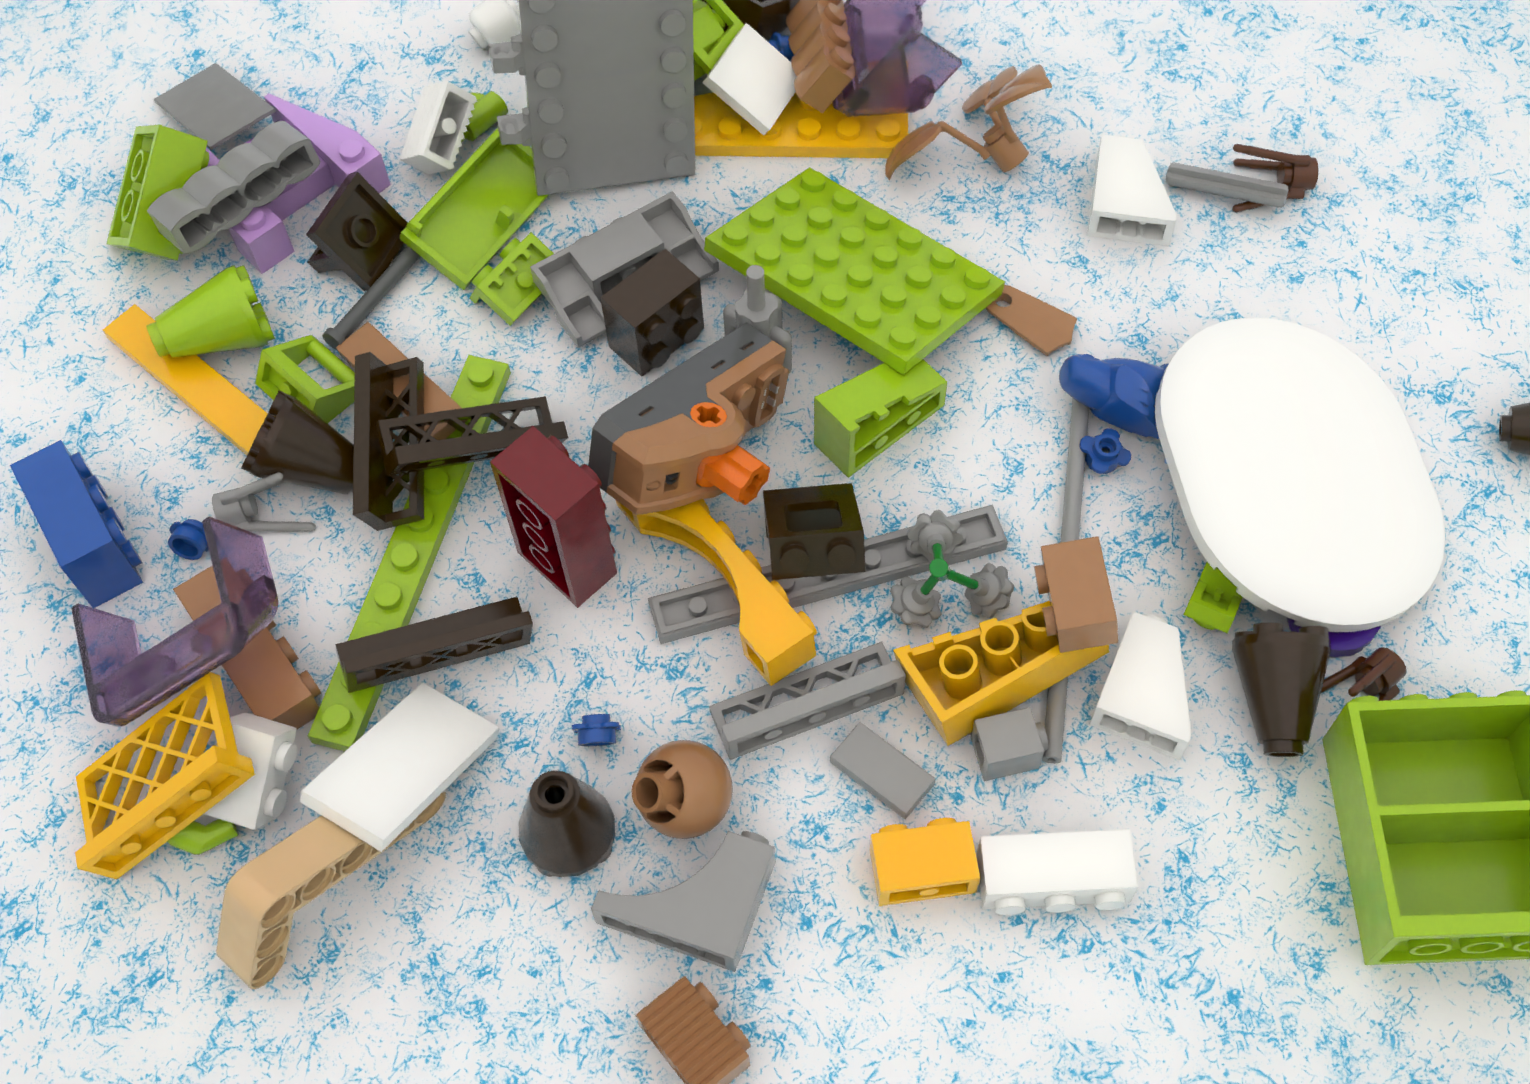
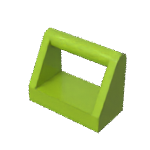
M313 335L261 350L255 384L272 400L275 399L279 390L290 394L327 423L354 403L355 372ZM308 356H311L342 384L324 390L298 364Z

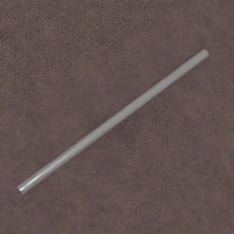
M1072 399L1060 543L1079 540L1086 453L1080 450L1079 444L1081 439L1087 436L1089 408L1075 399ZM1068 677L1048 688L1045 718L1048 750L1044 751L1042 758L1046 763L1057 764L1062 759Z

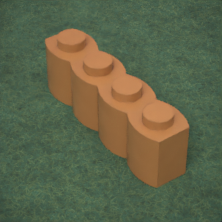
M799 0L786 16V23L791 32L789 45L794 54L791 64L797 76L794 80L795 91L800 100L821 113H824L855 77L854 59L851 56L852 49L843 0Z

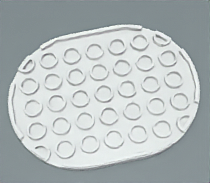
M1239 318L1219 322L1201 330L1184 342L1164 370L1155 398V419L1160 443L1185 521L1198 549L1214 570L1218 567L1237 587L1236 592L1247 601L1265 612L1270 609L1280 615L1295 620L1294 624L1301 627L1322 626L1327 627L1329 632L1369 630L1397 619L1416 604L1427 593L1441 568L1445 549V524L1436 491L1408 421L1397 399L1382 378L1358 355L1334 339L1308 327L1278 319Z

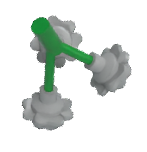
M935 510L931 516L925 513L919 514L916 524L907 531L908 538L912 540L911 551L923 554L928 561H931L929 565L931 576L927 580H914L910 577H904L900 581V585L896 584L891 587L890 592L893 597L891 611L898 614L905 625L917 624L927 628L932 623V620H936L941 616V610L938 605L941 594L933 590V588L939 581L947 579L967 587L965 597L970 601L972 614L981 615L983 613V616L990 619L993 618L998 610L1005 609L1010 604L1011 593L1015 587L1008 579V571L1005 567L998 566L996 568L993 564L987 563L980 572L973 573L970 577L950 570L944 558L952 557L954 548L963 541V535L957 531L960 528L959 520L947 517L941 510Z

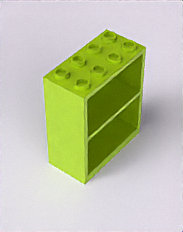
M1513 690L1494 697H1477L1475 693L1462 692L1440 699H1428V696L1424 694H1412L1404 696L1399 700L1379 701L1375 696H1361L1347 702L1322 741L1365 965L1530 959V695L1521 690Z

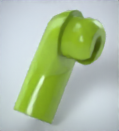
M217 819L207 825L193 821L167 842L173 847L199 855L238 836L239 833L234 823Z

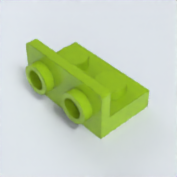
M532 232L521 242L515 237L499 254L503 260L494 269L488 264L473 279L471 283L476 288L469 299L475 304L482 299L511 326L542 295L533 282L530 266L554 253Z

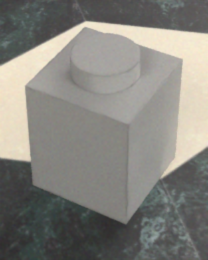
M1030 707L974 720L971 741L984 781L1039 769L1044 751L1048 750V738L1042 722L1035 723Z

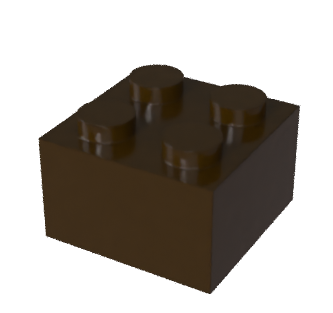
M663 249L600 297L609 347L641 377L651 369L662 366L673 352L685 343L693 342L704 329L700 278L667 249Z

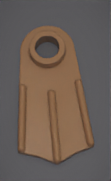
M1004 285L1002 295L986 307V310L1046 356L1063 346L1071 344L1073 330L1077 321L1076 317L1012 286ZM1006 301L1010 305L1007 307H1001L997 305L996 302Z

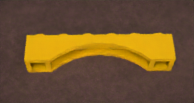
M704 499L665 511L639 515L634 514L616 500L617 506L641 534L662 537L684 545L704 557L723 575L734 591L740 606L739 633L743 653L770 686H773L817 656L814 640L817 631L811 619L803 611L795 612L788 604L789 599L782 586L776 580L769 582L764 577L756 557L749 550L744 552L740 550L735 544V537L727 524L722 520L716 522L709 515L710 511Z

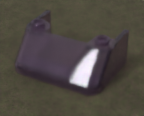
M847 0L844 3V13L847 17L848 35L852 49L851 56L854 59L855 77L833 101V107L847 117L914 113L929 105L938 89L962 65V59L921 33L923 27L921 6L927 0Z
M210 516L202 520L221 604L142 654L134 620L82 604H76L71 608L91 712L98 722L117 727L129 724L235 657L272 622L278 609V595L262 536Z

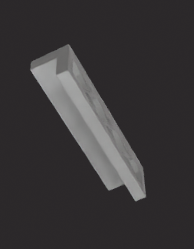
M879 642L785 677L773 686L767 684L710 705L709 709L728 757L732 760L904 694L906 674L899 660L891 661L883 642ZM877 658L880 664L879 667L854 676L858 665ZM846 669H849L847 674L841 672ZM828 677L838 681L812 691L815 682L822 678ZM806 685L804 690L798 688ZM785 693L795 697L768 708L774 696ZM763 701L761 706L755 705L756 703ZM740 709L751 713L749 716L730 723H726L724 715Z

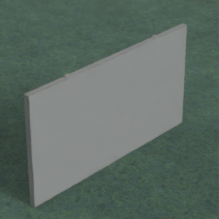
M217 63L154 98L155 103L164 109L165 113L170 114L194 136L208 140L207 147L211 150L276 112L275 108Z

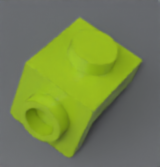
M1206 562L1183 615L1192 618L1203 628L1210 630L1218 629L1228 634L1243 597L1236 592L1237 587L1218 567L1214 570Z

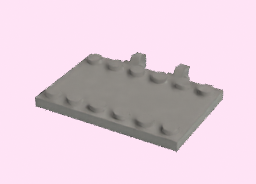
M517 0L520 34L511 37V42L489 44V53L494 74L515 73L519 71V75L525 76L527 107L522 108V113L497 116V123L502 145L522 144L523 146L532 147L535 187L538 196L695 175L693 0Z

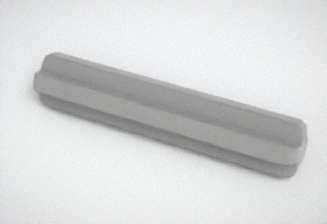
M1175 162L1170 164L1166 174V182L1170 186L1279 208L1285 205L1289 192L1286 184Z

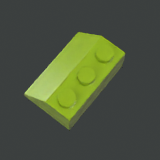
M160 124L135 127L107 245L178 261L179 254L183 253L159 232L147 210L158 197L173 189L183 188L186 181L193 174L208 166L209 152L205 151L208 140Z

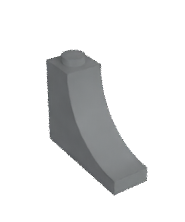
M728 831L721 846L710 861L692 877L672 888L638 896L617 895L598 890L591 907L595 922L736 972L775 865V847L769 845V841L759 834L743 831L739 835Z

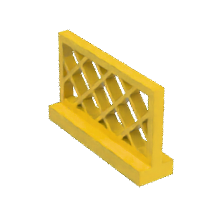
M210 671L76 776L87 842L75 852L77 869L113 879L120 878L255 775L251 758L238 754L220 675ZM207 695L208 701L201 719H193L200 700ZM176 720L166 747L160 746L167 726ZM190 726H198L187 754L180 752ZM212 731H215L218 746L213 745L205 751ZM143 746L132 774L126 772L133 753ZM157 751L163 752L153 780L146 779ZM178 757L185 759L181 770L170 778ZM109 772L98 799L95 782ZM123 778H129L119 806L113 805ZM143 785H150L146 798L136 805ZM110 810L116 811L112 824L103 830Z

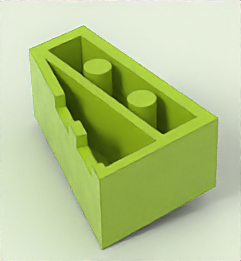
M924 359L904 375L887 364L882 363L814 397V445L849 478L945 405L947 381Z

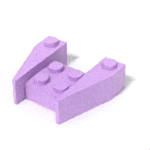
M269 93L264 98L276 110V112L271 114L273 121H285L309 138L320 160V164L310 176L298 183L287 185L276 199L266 205L253 207L252 211L243 221L229 228L238 251L261 274L295 252L283 220L335 184L340 187L348 174L359 172L378 193L391 185L381 153L357 131ZM253 138L247 141L246 143H251ZM206 147L205 151L209 152L207 167L217 165L220 160Z

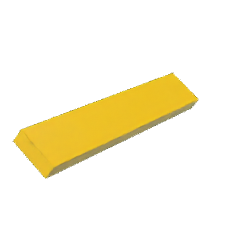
M136 304L132 305L103 329L106 337L245 455H248L268 413L199 356L172 357L168 354L160 357L146 325L156 321Z

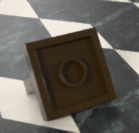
M359 172L348 174L306 234L318 246L307 263L318 273L343 270L363 291H367L389 267L404 243L400 240V234L406 228L408 222Z

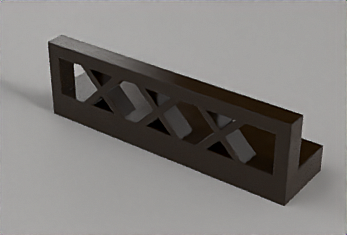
M367 352L355 356L353 515L376 531L424 520V470L402 473L398 476H387L375 426L378 420L398 418L404 409L409 411V416L424 414V362L418 357L386 365L374 354ZM409 374V384L398 397L393 394V378ZM405 429L398 436L393 433V430L390 431L394 447L417 444L420 440ZM405 487L409 491V509L393 512V501Z
M544 396L378 420L375 426L387 476L493 459L532 427L521 428L514 423L521 411L536 409L539 425L534 427L545 437L548 438L552 435L561 443L568 439L565 422L552 423L547 399ZM512 413L509 419L502 414ZM487 416L503 426L501 431L483 434L473 430V427L480 417ZM471 419L468 425L460 421ZM447 422L462 434L457 438L437 440L431 436V433L437 424ZM429 425L426 431L419 428V426ZM405 429L420 440L417 444L394 447L390 431Z
M513 597L335 645L348 693L528 645L530 644L533 622L529 611L522 612L518 597Z

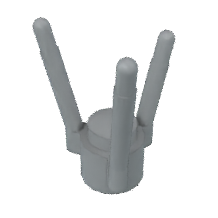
M280 472L243 487L216 493L212 496V506L217 522L222 528L233 526L236 535L251 531L298 532L314 531L316 529V525L312 522L250 521L251 516L258 514L254 494L285 483L280 482L283 479V474Z

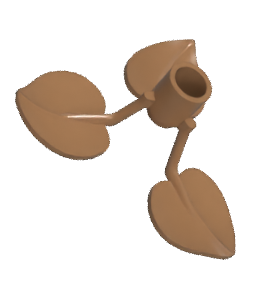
M1038 64L1017 76V69L1011 66L999 73L994 80H989L981 85L967 98L962 106L965 113H971L984 104V112L990 115L995 124L983 135V139L986 142L984 147L944 121H940L937 124L930 121L909 133L893 148L885 166L887 178L890 180L893 172L899 165L929 145L940 132H946L974 149L984 160L991 156L1002 172H1008L1018 166L1028 156L1029 152L1012 130L1003 106L1034 92L1052 88L1045 69Z

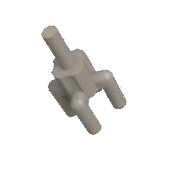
M752 265L746 271L747 289L744 290L742 297L735 304L727 305L723 310L724 335L726 336L743 324L748 323L786 349L783 366L790 370V373L792 371V337L788 331L782 329V301L774 294L765 292L764 269L759 265Z

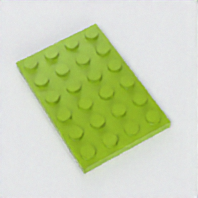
M810 167L705 237L704 251L746 276L748 267L752 265L761 266L764 269L765 289L903 375L1001 296L1005 281L991 274L986 269L979 267L955 253L952 249L938 243L921 233L918 229L909 226L887 211L880 209L856 195L853 191L844 188Z

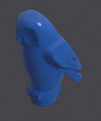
M1076 354L1064 361L1059 372V382L1062 389L1073 399L1088 407L1094 416L1102 421L1130 433L1159 439L1155 419V398L1164 370L1169 363L1159 367L1127 358L1100 360L1089 354Z

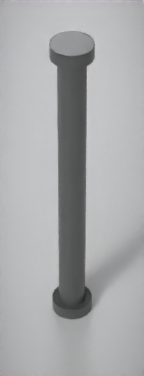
M407 246L334 328H328L322 334L325 342L337 350L336 347L341 345L419 259L420 255Z

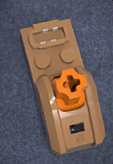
M745 323L601 414L592 428L588 466L601 480L602 486L600 488L636 515L673 509L700 499L713 498L722 493H726L743 505L751 502L757 497L761 487L768 481L770 467L738 444L749 430L754 427H760L775 415L777 407L783 403L790 371L783 366L786 349L748 323Z

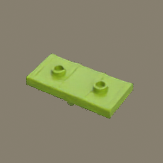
M497 128L407 223L406 228L400 234V240L459 288L465 290L478 273L498 254L507 241L550 195H537L532 148L522 144L502 145Z

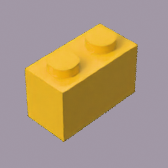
M939 818L927 823L926 827L908 829L904 824H893L882 827L878 833L871 834L869 850L879 906L977 892L980 874L969 821L956 822L954 818Z

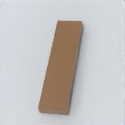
M369 322L365 323L344 340L341 345L336 347L341 357L354 369L355 356L367 352L374 354L386 365L408 359ZM424 373V414L461 409L451 397ZM409 374L393 378V394L398 397L409 384ZM404 409L401 414L404 417L409 416V411ZM447 422L436 425L431 436L437 440H443L457 429ZM429 425L424 426V431L427 430Z

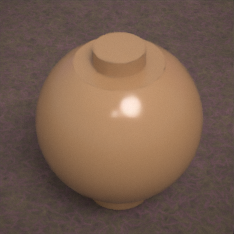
M691 740L672 741L652 751L640 766L632 785L633 802L645 821L659 833L677 839L695 838L715 828L725 817L733 794L731 774L721 756L712 748Z

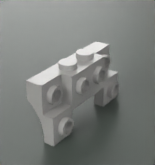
M672 191L625 217L615 219L610 225L593 234L579 238L574 244L530 266L533 282L555 310L557 321L577 348L606 333L600 297L663 249H667L697 275L700 281L718 272L719 263L714 256L704 251L705 243L692 222L686 207Z

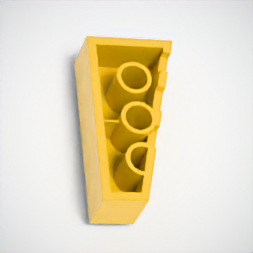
M1050 601L1022 609L1020 615L998 621L995 617L980 622L979 628L953 636L951 632L932 637L933 642L911 648L909 644L893 649L895 659L899 660L906 674V685L946 745L949 746L972 733L974 720L1008 712L1109 653V645L1060 653L1057 635L1047 637L1042 608L1050 606Z

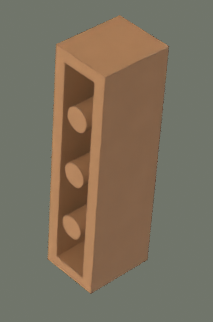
M220 560L173 589L254 715L296 727L297 729L315 719L319 706L314 698L321 694L320 689L307 670L298 675L292 663L299 658L284 636L278 640L274 639L269 630L274 628L276 624L262 603L255 607L252 606L247 597L254 594V591L240 570L231 574L224 562Z

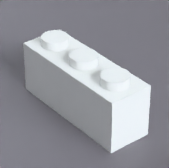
M1130 829L980 837L976 852L980 874L982 910L995 909V912L999 915L1020 914L1026 911V907H1045L1047 912L1062 913L1074 910L1076 905L1095 904L1099 910H1115L1126 906V902H1131L1139 887Z

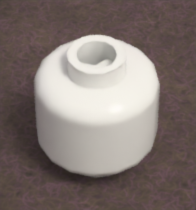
M484 0L472 9L469 14L470 21L474 27L468 32L482 50L489 46V44L511 42V37L520 34L518 6L513 0Z

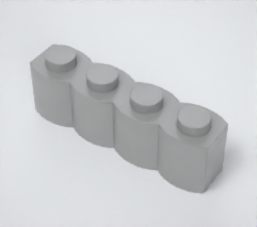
M285 121L274 122L263 128L253 138L251 143L241 144L228 151L217 165L203 168L193 174L186 181L183 188L173 189L158 197L151 204L147 212L159 232L182 253H192L210 243L219 230L229 229L243 221L252 211L253 207H260L270 203L284 191L287 185L298 183L310 176L319 166L320 160L309 138Z

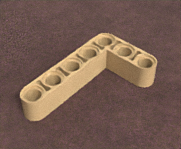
M443 791L383 851L431 819L443 805L446 792ZM322 815L245 864L231 877L224 891L216 948L217 956L249 988L254 990L262 987L279 972L284 964L294 912L382 852Z

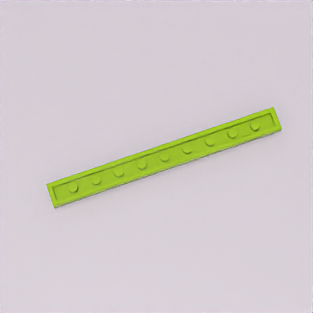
M468 355L451 398L461 408L499 403L511 374L509 364ZM488 416L480 417L473 430L479 434L487 433L492 419ZM471 419L467 420L465 424L468 425ZM455 430L446 439L460 437L462 433ZM474 462L424 470V520L395 527L348 641L409 624ZM409 497L403 510L409 509ZM338 662L307 735L310 741L317 745L345 752L364 735L384 684L348 693L342 669Z

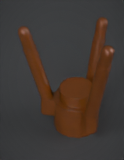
M1235 144L1233 146L1235 152L1275 160L1237 158L1233 161V164L1237 167L1277 171V182L1288 186L1287 199H1303L1304 190H1313L1317 184L1318 162L1315 157H1310V155H1294L1250 145ZM1246 201L1234 205L1232 210L1234 212H1241L1265 206V204Z
M1381 647L1376 649L1367 658L1359 656L1351 665L1324 679L1321 693L1355 675L1356 683L1348 690L1350 696L1354 697L1363 691L1371 696L1379 694V701L1392 700L1400 693L1396 684L1406 675V666L1394 651Z

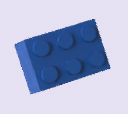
M59 440L10 465L60 568L93 609L143 583L135 568L142 564V560L131 541L126 539L122 532L125 528L113 507H109L106 498H108L107 493L97 476L92 474L80 452L71 455L63 442Z

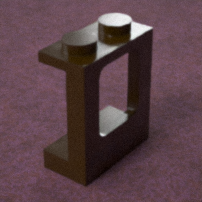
M852 483L763 490L766 536L769 540L772 580L866 572L864 530Z

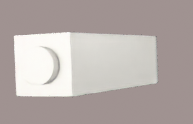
M1102 134L1095 165L1087 236L1169 247L1177 214L1143 139Z
M1133 611L1090 725L1180 760L1190 741L1192 731L1179 630L1177 627L1169 625L1159 616L1153 614L1143 615Z

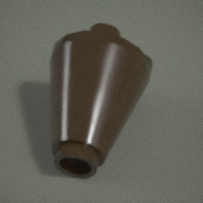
M279 390L241 469L260 478L280 472L283 474V479L280 482L348 494L350 491L353 492L354 444L296 397Z
M1280 623L1254 624L1253 631L1235 633V639L1232 641V651L1258 742L1263 744V754L1266 756H1303V745L1309 742L1331 653L1329 629L1322 626H1306L1299 628V632H1284L1283 624Z
M553 770L540 775L532 784L519 820V842L527 859L537 867L540 873L549 877L579 876L597 867L599 863L606 861L611 855L612 844L616 836L615 817L606 798L593 787L569 773Z

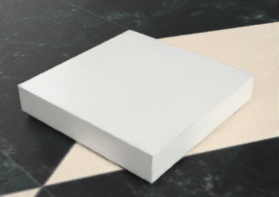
M746 23L738 31L702 83L762 135H765L772 128L796 92L794 80L797 76L791 62Z

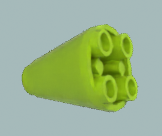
M235 265L225 268L156 316V322L146 325L151 341L160 357L168 354L172 357L258 348L268 345V341L275 339L261 302L252 305V303L258 301V298L244 265L237 268Z

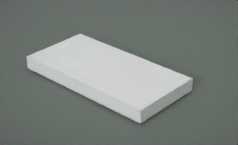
M422 682L301 790L300 802L382 852L497 739L500 727Z

